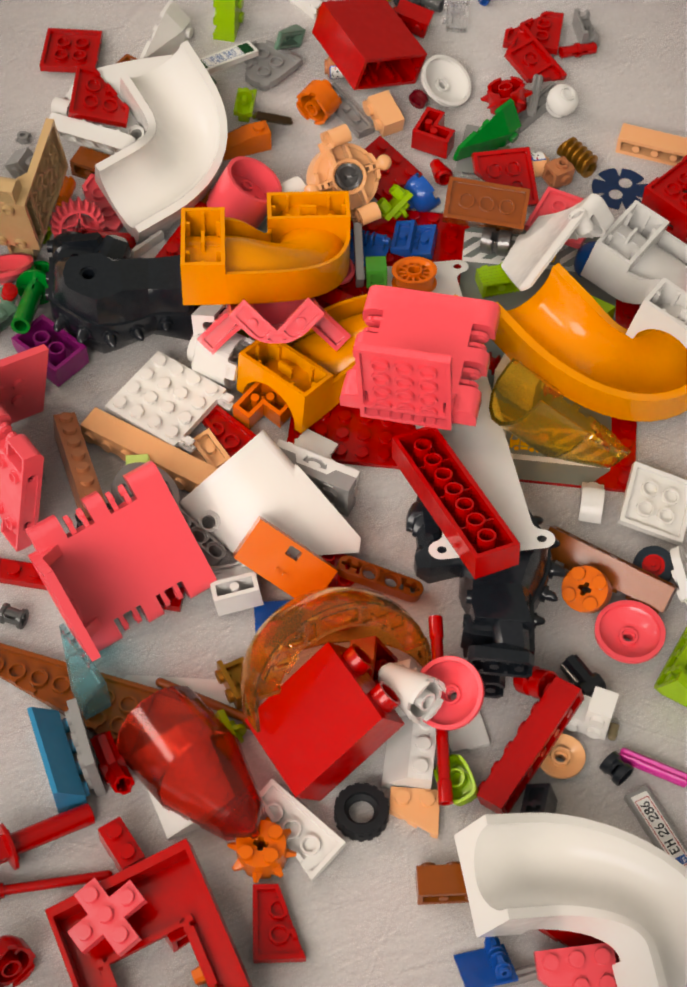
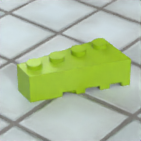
M213 0V7L215 8L213 25H216L213 39L235 42L240 23L244 22V12H242L244 0Z

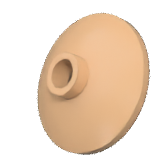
M562 733L540 768L553 778H572L584 767L586 760L585 750L576 738ZM560 757L564 762H559L556 758Z

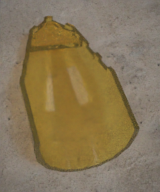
M513 358L498 377L490 396L489 412L491 419L542 455L600 468H610L624 460L631 453V450L628 447L625 449V446L608 428L590 415L588 418L578 411L580 409L578 404H569L563 399L564 393Z

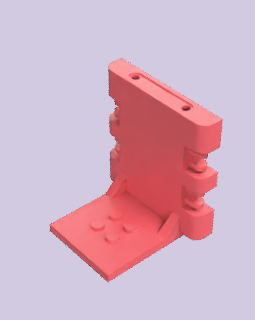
M372 285L369 288L362 313L363 321L369 327H365L362 332L356 335L353 346L355 365L346 372L339 398L340 406L359 408L361 417L450 431L453 423L476 426L482 394L478 389L479 385L475 381L470 380H478L481 376L487 377L490 355L487 352L486 346L481 343H487L489 339L495 340L500 320V306L496 302L384 285Z
M45 344L0 360L1 532L16 552L32 545L25 530L38 523L44 457L25 434H17L13 431L11 424L44 410L49 349Z
M151 460L123 475L133 497L130 498L122 484L117 486L119 494L124 499V502L121 504H116L114 496L109 491L105 493V497L112 509L109 510L97 491L80 499L91 520H87L81 508L76 509V515L83 524L75 529L71 518L65 515L62 519L69 530V533L66 534L53 514L25 530L36 549L35 552L28 555L73 637L92 662L101 657L99 654L101 650L123 638L114 622L116 618H118L125 631L130 628L129 623L123 614L131 611L134 620L140 623L142 618L136 609L139 606L146 620L150 623L165 614L156 595H159L164 605L168 607L171 604L170 599L164 592L171 587L176 598L179 600L183 598L177 583H181L185 593L191 599L211 587L210 584L217 581L160 471Z

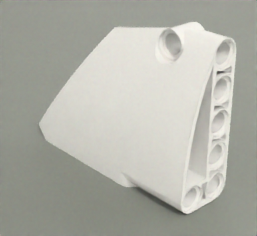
M264 429L179 502V505L187 515L232 553H234L258 516H261L317 555L359 553L361 537L297 464L292 463ZM205 516H209L214 520V525L211 529H207L202 525V519ZM290 546L286 553L292 557H297L300 551Z

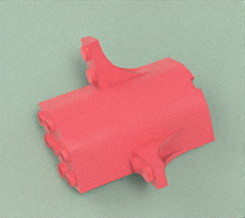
M314 297L295 301L249 304L243 299L239 304H227V308L197 340L214 354L241 329L254 339L269 344H284L294 341L312 329L337 352L351 335L319 305Z

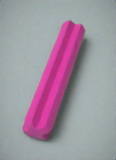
M625 747L621 749L619 754L625 763H629L637 769L681 787L687 786L686 772Z

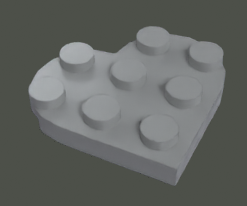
M266 40V43L254 41L252 44L259 50V56L244 61L247 64L245 80L261 91H268L301 67L302 59L286 49H274L275 43Z

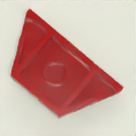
M524 23L521 24L519 31L505 52L504 57L526 83H532L535 74L542 75L543 82L566 79L567 74L526 25Z

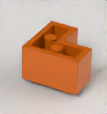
M255 382L233 405V417L249 430L263 416L281 428L292 416V413L284 399L274 389L264 383Z

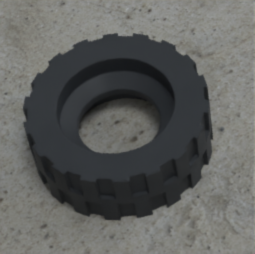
M360 782L348 785L346 789L341 790L335 800L334 821L342 835L349 837L353 841L359 840V842H364V840H373L374 837L380 836L381 832L385 830L389 819L388 799L385 798L382 790L380 791L378 787L369 785V783L360 784ZM365 801L373 807L374 815L370 821L358 823L350 817L349 809L355 802Z

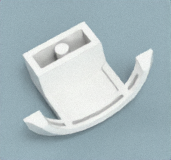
M239 561L220 566H210L217 578V581L212 582L210 586L218 616L264 605L256 572Z

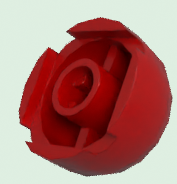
M14 935L0 937V987L8 986L13 983V987L20 985L30 976L35 968L33 963L34 958L36 959L31 947L20 937Z

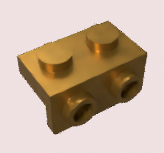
M244 657L227 664H223L222 660L217 661L215 676L219 684H224L226 688L224 692L230 704L234 703L236 709L239 710L263 700V693Z

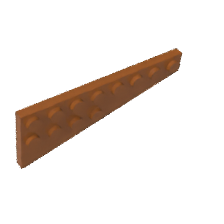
M0 643V678L54 710H58L63 715H65L64 711L69 710L66 701L76 698L88 730L95 734L109 730L117 747L129 754H135L160 696L159 689Z

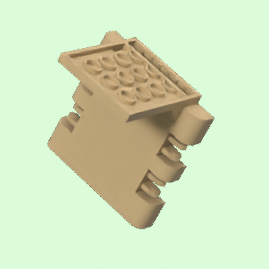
M45 119L28 172L15 179L0 176V245L7 246L10 254H28L35 260H37L52 217L51 214L54 211L68 169V163L54 119Z

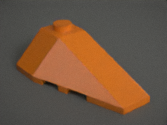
M266 120L245 124L228 132L223 161L272 150L271 131Z

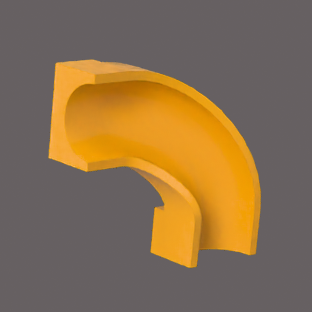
M349 191L267 192V233H263L241 220L225 217V207L181 208L180 268L183 305L239 304L243 299L249 304L286 302L320 296L337 288L344 281L350 265L351 214Z
M560 263L552 267L550 275L543 286L522 305L506 311L496 302L501 310L496 338L493 342L514 364L520 361L541 381L566 398L597 413L637 422L664 420L687 411V349L674 336L656 329L643 330L637 333L633 339L626 335L628 329L616 323Z
M367 294L324 308L351 335L337 352L312 329L302 337L288 343L269 344L256 340L239 352L237 390L244 394L255 382L264 383L274 389L288 405L293 415L295 430L302 434L340 403L339 398L346 372L355 365L353 346L356 335L362 332L365 327H369L363 321L362 315Z

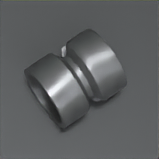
M484 226L480 242V253L491 254L495 252L498 256L506 257L510 250L512 231L501 229L497 232L495 228Z

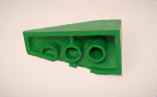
M511 98L495 110L494 113L496 115L490 121L486 119L477 132L473 131L457 147L452 158L454 161L471 157L472 153L496 150L517 140L521 123L514 101Z

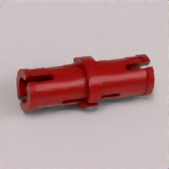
M595 42L561 46L558 50L559 57L561 59L574 56L579 58L586 54H596L597 45Z

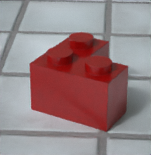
M427 106L412 130L411 148L447 159L454 148L455 130L444 127L445 112Z

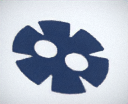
M616 168L604 170L598 175L605 181L594 179L592 182V192L594 194L605 193L601 197L608 207L619 209L622 202L626 210L635 200L642 202L636 196L643 197L644 188L648 185L637 184L644 180V178L640 174L622 168L620 176ZM622 178L630 179L632 186L623 188L619 185V180ZM611 190H619L623 196L620 199H613L609 196V192Z

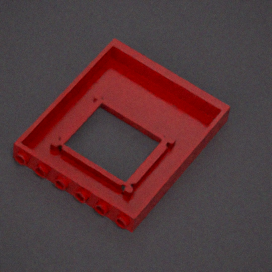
M186 838L99 882L107 894L111 896L131 880L147 901L143 907L127 919L142 940L122 957L115 952L106 938L86 954L80 951L67 932L88 914L74 895L45 909L73 987H118L110 965L181 928H184L208 987H253L195 850Z

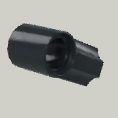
M577 654L567 657L560 665L562 672L573 685L581 688L584 695L592 697L595 686L606 689L603 678L596 672L592 673Z

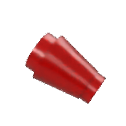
M439 159L432 160L430 167L435 182L440 185H447L449 177L452 176L451 169Z

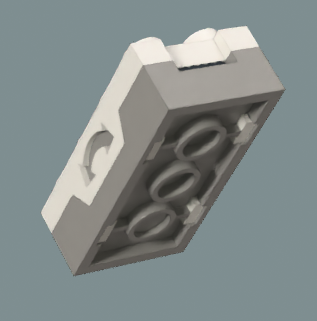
M279 439L277 445L292 463L297 464L340 514L348 517L359 498V490H356L357 482L360 479V471L354 467L340 464L331 458L320 456L311 450L300 448L291 442Z

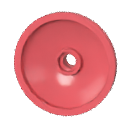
M21 253L0 255V284L13 283L22 272L30 270L32 265H34L33 257Z
M621 600L607 605L598 614L594 626L595 639L599 647L609 657L629 664L643 663L654 658L661 651L666 637L665 626L660 616L651 607L633 600Z
M443 656L432 660L421 669V673L440 679L446 687V693L442 691L441 698L444 700L442 706L430 720L424 721L426 724L439 730H456L469 724L477 716L484 700V683L480 673L470 662L456 656ZM456 692L457 697L451 700V694Z

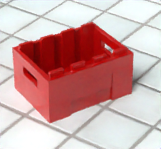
M686 155L681 162L663 176L657 177L645 186L641 202L670 221L669 224L673 228L667 226L666 231L687 244V192L684 193L683 191H687Z

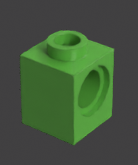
M386 256L365 257L367 288H370L372 285L387 286Z

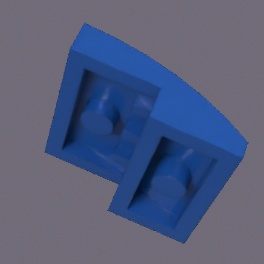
M416 220L396 221L390 252L402 257L418 256L432 259L438 234L437 224L417 225Z

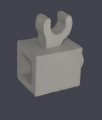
M29 147L15 150L4 165L14 179L28 172L33 152Z

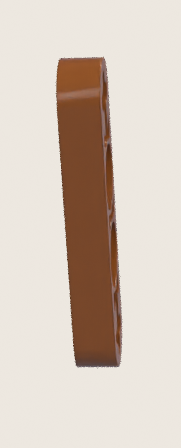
M342 556L336 566L337 574L340 577L408 602H417L424 591L422 583L414 578L352 556ZM345 565L350 566L349 570L345 569ZM370 571L374 574L375 578L368 579L364 576L363 572ZM385 580H394L396 582V586H388L385 583ZM410 588L415 589V593H411Z

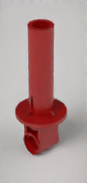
M86 802L13 833H10L5 825L1 823L0 864L9 862L12 869L17 870L20 868V854L95 824V817L90 805Z

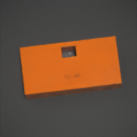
M258 516L233 553V557L310 609L313 608L338 572L334 565L261 516Z

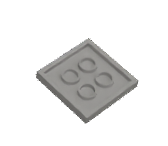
M76 698L68 700L66 702L69 710L64 711L71 730L70 734L77 751V759L88 789H94L96 797L106 795L94 750L89 740L90 736Z

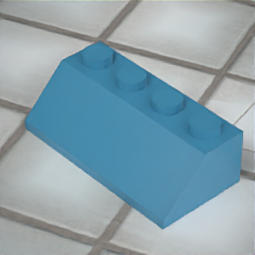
M37 707L27 708L58 813L86 803V797L90 796L87 782H81L79 777L83 772L78 760L74 761L73 754L77 753L72 739H67L66 733H69L70 729L66 718L61 719L58 710Z

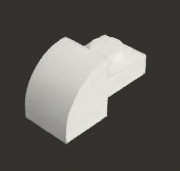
M582 482L578 521L601 523L605 497L604 485L596 482Z

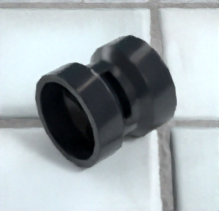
M617 751L608 755L599 767L604 774H609L612 777V781L617 786L625 782L634 771V768L629 763L622 761V756Z

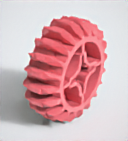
M77 197L76 201L69 198L68 203L62 201V207L56 206V212L51 214L50 225L54 238L68 231L78 232L81 229L103 231V228H105V218L101 208L96 206L94 201L89 203L87 198L83 201L79 197Z

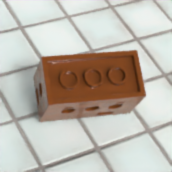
M450 176L442 222L482 229L485 226L495 228L496 231L503 229L512 231L514 234H521L525 226L531 189Z

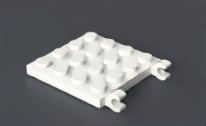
M157 351L105 405V411L191 454L196 449L193 445L195 439L189 436L191 432L217 404L230 411L233 408L234 403L232 401L235 397L227 393L226 388Z

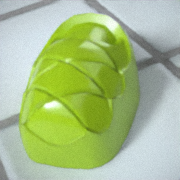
M450 754L453 804L462 807L477 798L478 787L465 759L460 754ZM436 765L433 772L438 782V766Z

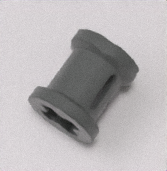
M4 603L0 609V623L4 624L7 622L16 625L18 629L25 627L29 617L28 609L23 608L20 610L11 607L9 603Z

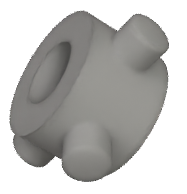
M19 131L15 141L20 144H28L31 133Z

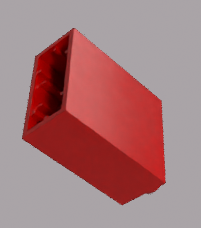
M329 0L322 2L318 10V16L312 33L353 90L416 83L427 53L387 0Z
M327 642L245 719V722L296 798L321 801L405 724L395 711V708L401 704L400 699L386 683L380 681L376 684L367 672L373 666V662L367 653L356 644L346 648Z

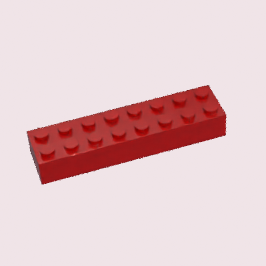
M423 427L393 436L392 459L473 578L477 579L519 565V541L437 428Z

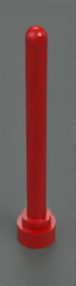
M110 870L7 885H4V882L0 883V899L5 898V895L87 884L93 878L101 882L112 876L113 873Z

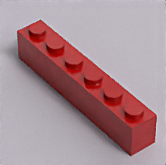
M558 676L554 678L552 683L549 682L543 692L544 695L539 702L534 703L528 719L519 725L517 735L513 741L507 743L503 756L493 764L491 774L487 780L480 783L477 797L481 805L497 814L510 813L525 790L526 784H529L584 701L581 688Z

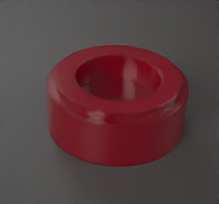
M415 89L409 95V101L415 108L422 109L428 103V97L423 91Z

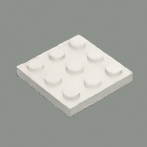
M635 461L631 466L617 523L678 546L681 545L687 527V480Z

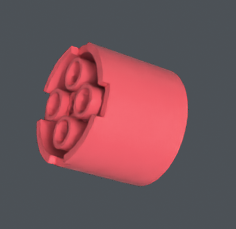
M239 156L229 162L211 189L206 203L207 207H225V217L241 220L258 229L267 216V192H282V187L276 174L264 163L251 157Z

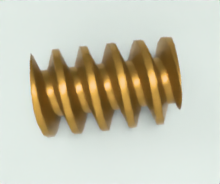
M571 137L563 142L557 149V155L565 156L573 164L576 172L581 174L582 177L587 178L595 172L598 157L593 155L592 151L583 146L580 141L577 142L576 137Z

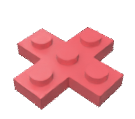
M93 878L74 894L88 915L67 933L83 954L89 952L106 938L115 952L122 957L142 940L127 919L143 907L147 901L131 880L109 896L98 880Z

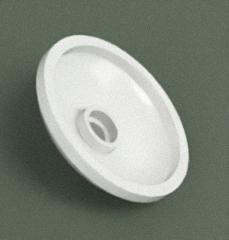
M434 55L423 64L421 81L425 91L434 101L446 107H458L467 101L471 94V80L465 68L457 60L446 55Z

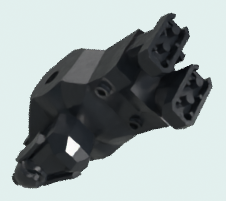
M74 231L65 232L57 235L53 240H47V252L52 253V257H49V272H46L48 288L45 289L46 301L50 302L52 317L55 320L54 331L60 332L65 328L70 335L77 339L78 343L104 354L119 350L137 341H143L144 338L152 334L191 340V334H193L191 315L200 305H183L180 255L158 258H131L129 243L125 238L112 234L102 238L98 232L86 234Z
M417 496L416 502L411 505L406 516V531L411 532L412 536L416 538L417 549L413 567L415 574L428 584L459 577V600L466 613L463 616L464 629L460 646L463 648V656L480 673L484 683V697H503L505 676L517 678L532 676L535 658V628L538 625L545 624V619L538 616L535 610L539 603H544L545 600L551 602L558 601L556 593L549 590V579H552L553 576H567L566 570L554 563L555 561L552 560L551 549L560 546V542L555 539L554 544L548 548L520 551L519 565L474 579L460 558L436 559L430 555L429 546L442 537V531ZM529 511L533 525L541 529L539 525L543 523V518L533 516ZM540 535L537 537V540L545 542L547 538ZM441 546L437 548V551L445 553L447 549Z

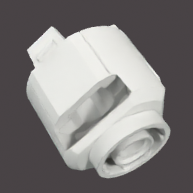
M235 333L212 354L197 340L201 334L198 336L193 335L187 349V358L192 362V370L228 389L236 387L239 352L255 340L251 337L247 338Z

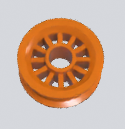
M410 256L402 258L392 266V274L394 276L392 287L432 292L437 285L435 278L437 267L431 260L424 257Z

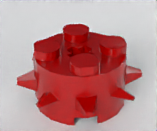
M510 76L511 80L503 81L501 78H498L488 84L487 95L481 97V101L488 102L489 106L487 108H490L491 114L496 115L494 113L495 110L511 98L514 101L517 113L526 110V97L532 95L533 91L525 89L526 83H523V80L518 77Z

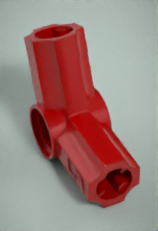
M110 731L102 732L90 738L89 740L99 761L98 767L105 783H109L115 793H121L122 795L130 793L135 783L122 754H119Z

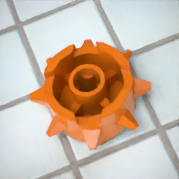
M266 817L265 820L241 823L242 829L238 833L236 842L227 844V847L236 851L237 860L232 866L233 871H246L248 876L253 877L254 883H258L259 879H269L273 874L279 878L283 877L282 869L285 867L287 859L295 857L297 854L287 848L286 840L292 832L290 828L282 829L280 825L271 822L269 817Z

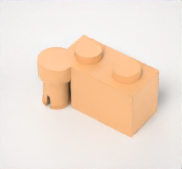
M389 90L368 96V99L362 102L365 114L372 118L376 131H379L382 137L403 130L405 118Z

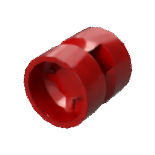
M534 665L532 676L527 678L514 677L513 685L519 693L540 700L544 695L543 692L549 682L552 683L557 674L554 671Z

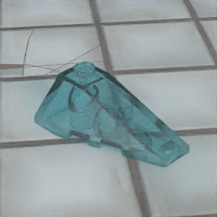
M64 623L59 625L73 699L76 698L80 711L85 720L111 707L107 683L91 660L88 661L85 651L82 648L79 649L75 638Z

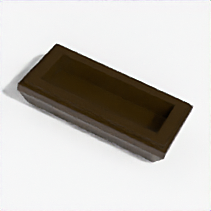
M260 111L255 112L252 116L253 120H266V122L286 126L293 124L291 117Z

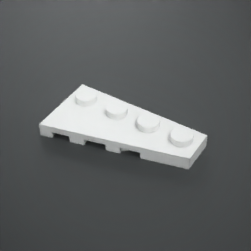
M271 779L255 796L271 822L280 825L282 829L290 828L292 832L286 840L287 846L290 850L297 853L296 859L313 883L347 845L346 842L274 779Z

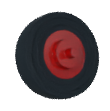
M648 546L636 554L633 561L634 565L666 581L672 578L671 570L674 567L671 555L666 549L660 546Z

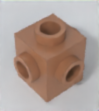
M565 156L545 163L542 178L550 187L557 189L572 182L575 167Z

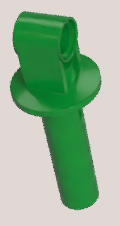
M35 261L31 269L22 272L16 281L18 294L21 297L11 321V328L16 333H27L38 306L49 302L46 301L45 289L48 288L46 272H49V263L46 261Z

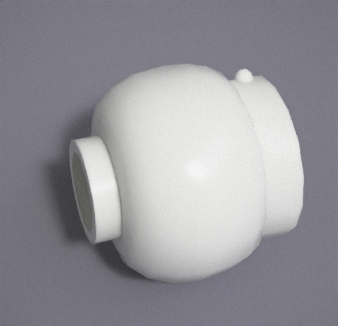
M568 84L555 85L547 96V111L556 118H562L573 113L578 106V93Z

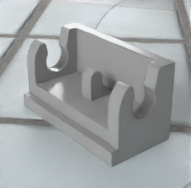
M574 9L572 26L580 44L595 42L597 47H599V35L597 31L594 32L590 22L589 10L586 9L585 16L580 17V9Z

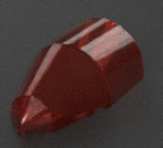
M173 685L158 690L141 701L124 721L119 730L116 743L119 754L123 756L126 765L164 809L177 813L185 820L198 824L201 828L226 841L244 837L257 838L260 835L259 827L261 817L264 815L265 805L239 739L206 703L187 686Z

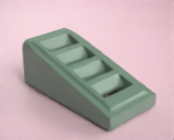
M294 24L279 31L274 49L300 47L305 29L298 24Z

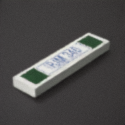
M246 41L202 57L200 60L208 73L212 74L259 56V50L252 43Z

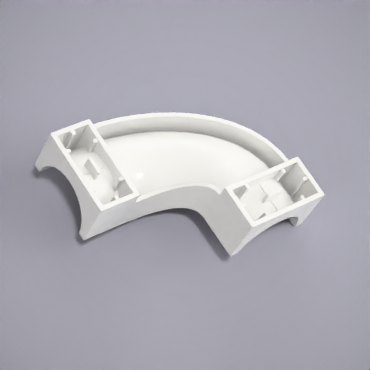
M188 40L181 43L177 52L155 70L139 77H129L128 74L120 77V96L129 107L139 126H143L146 133L133 144L95 164V182L131 237H134L136 245L142 243L159 230L165 232L170 229L172 224L181 218V208H193L199 201L201 202L214 185L223 163L228 138L225 108L214 81Z
M635 200L612 224L605 235L596 241L580 275L622 302L641 304L626 332L627 336L633 339L637 333L643 330H661L674 336L687 349V244L666 231L670 221Z
M555 813L485 814L454 835L477 938L518 935L534 929L581 933L607 943L616 951L621 960L612 965L617 987H687V868L668 853L648 841L613 826L586 818Z

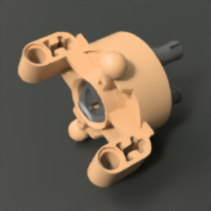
M346 124L322 132L320 134L322 143L318 144L320 152L315 155L309 164L306 177L307 185L304 188V192L349 191L350 214L353 223L361 222L362 226L381 219L379 206L376 202L370 201L378 188L381 178L380 170H388L391 167L392 159L388 155L383 154L376 160L372 153L367 152L358 145L348 143L352 141V135Z

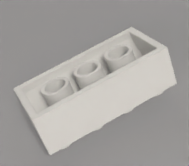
M406 715L400 716L405 724L387 740L381 787L431 789L436 748V728L426 724L423 720L419 721L420 724H416L409 720Z

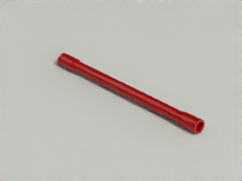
M432 615L428 618L432 660L444 656L443 617L440 615ZM436 729L438 804L447 806L453 804L448 731Z

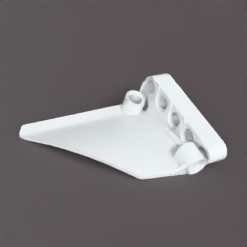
M173 55L136 59L100 67L97 70L101 74V78L111 85L116 91L118 98L124 103L120 96L121 76L128 74L129 77L145 75L160 67ZM73 85L65 97H55L52 101L49 118L54 119L60 139L113 155L140 139H136L137 137H143L146 133L143 126H139L130 110L126 128L68 117Z
M590 194L581 202L566 210L538 216L528 231L517 237L501 267L513 284L520 291H524L533 286L568 239L577 240L578 238L604 236L614 223V217L604 199L597 194Z

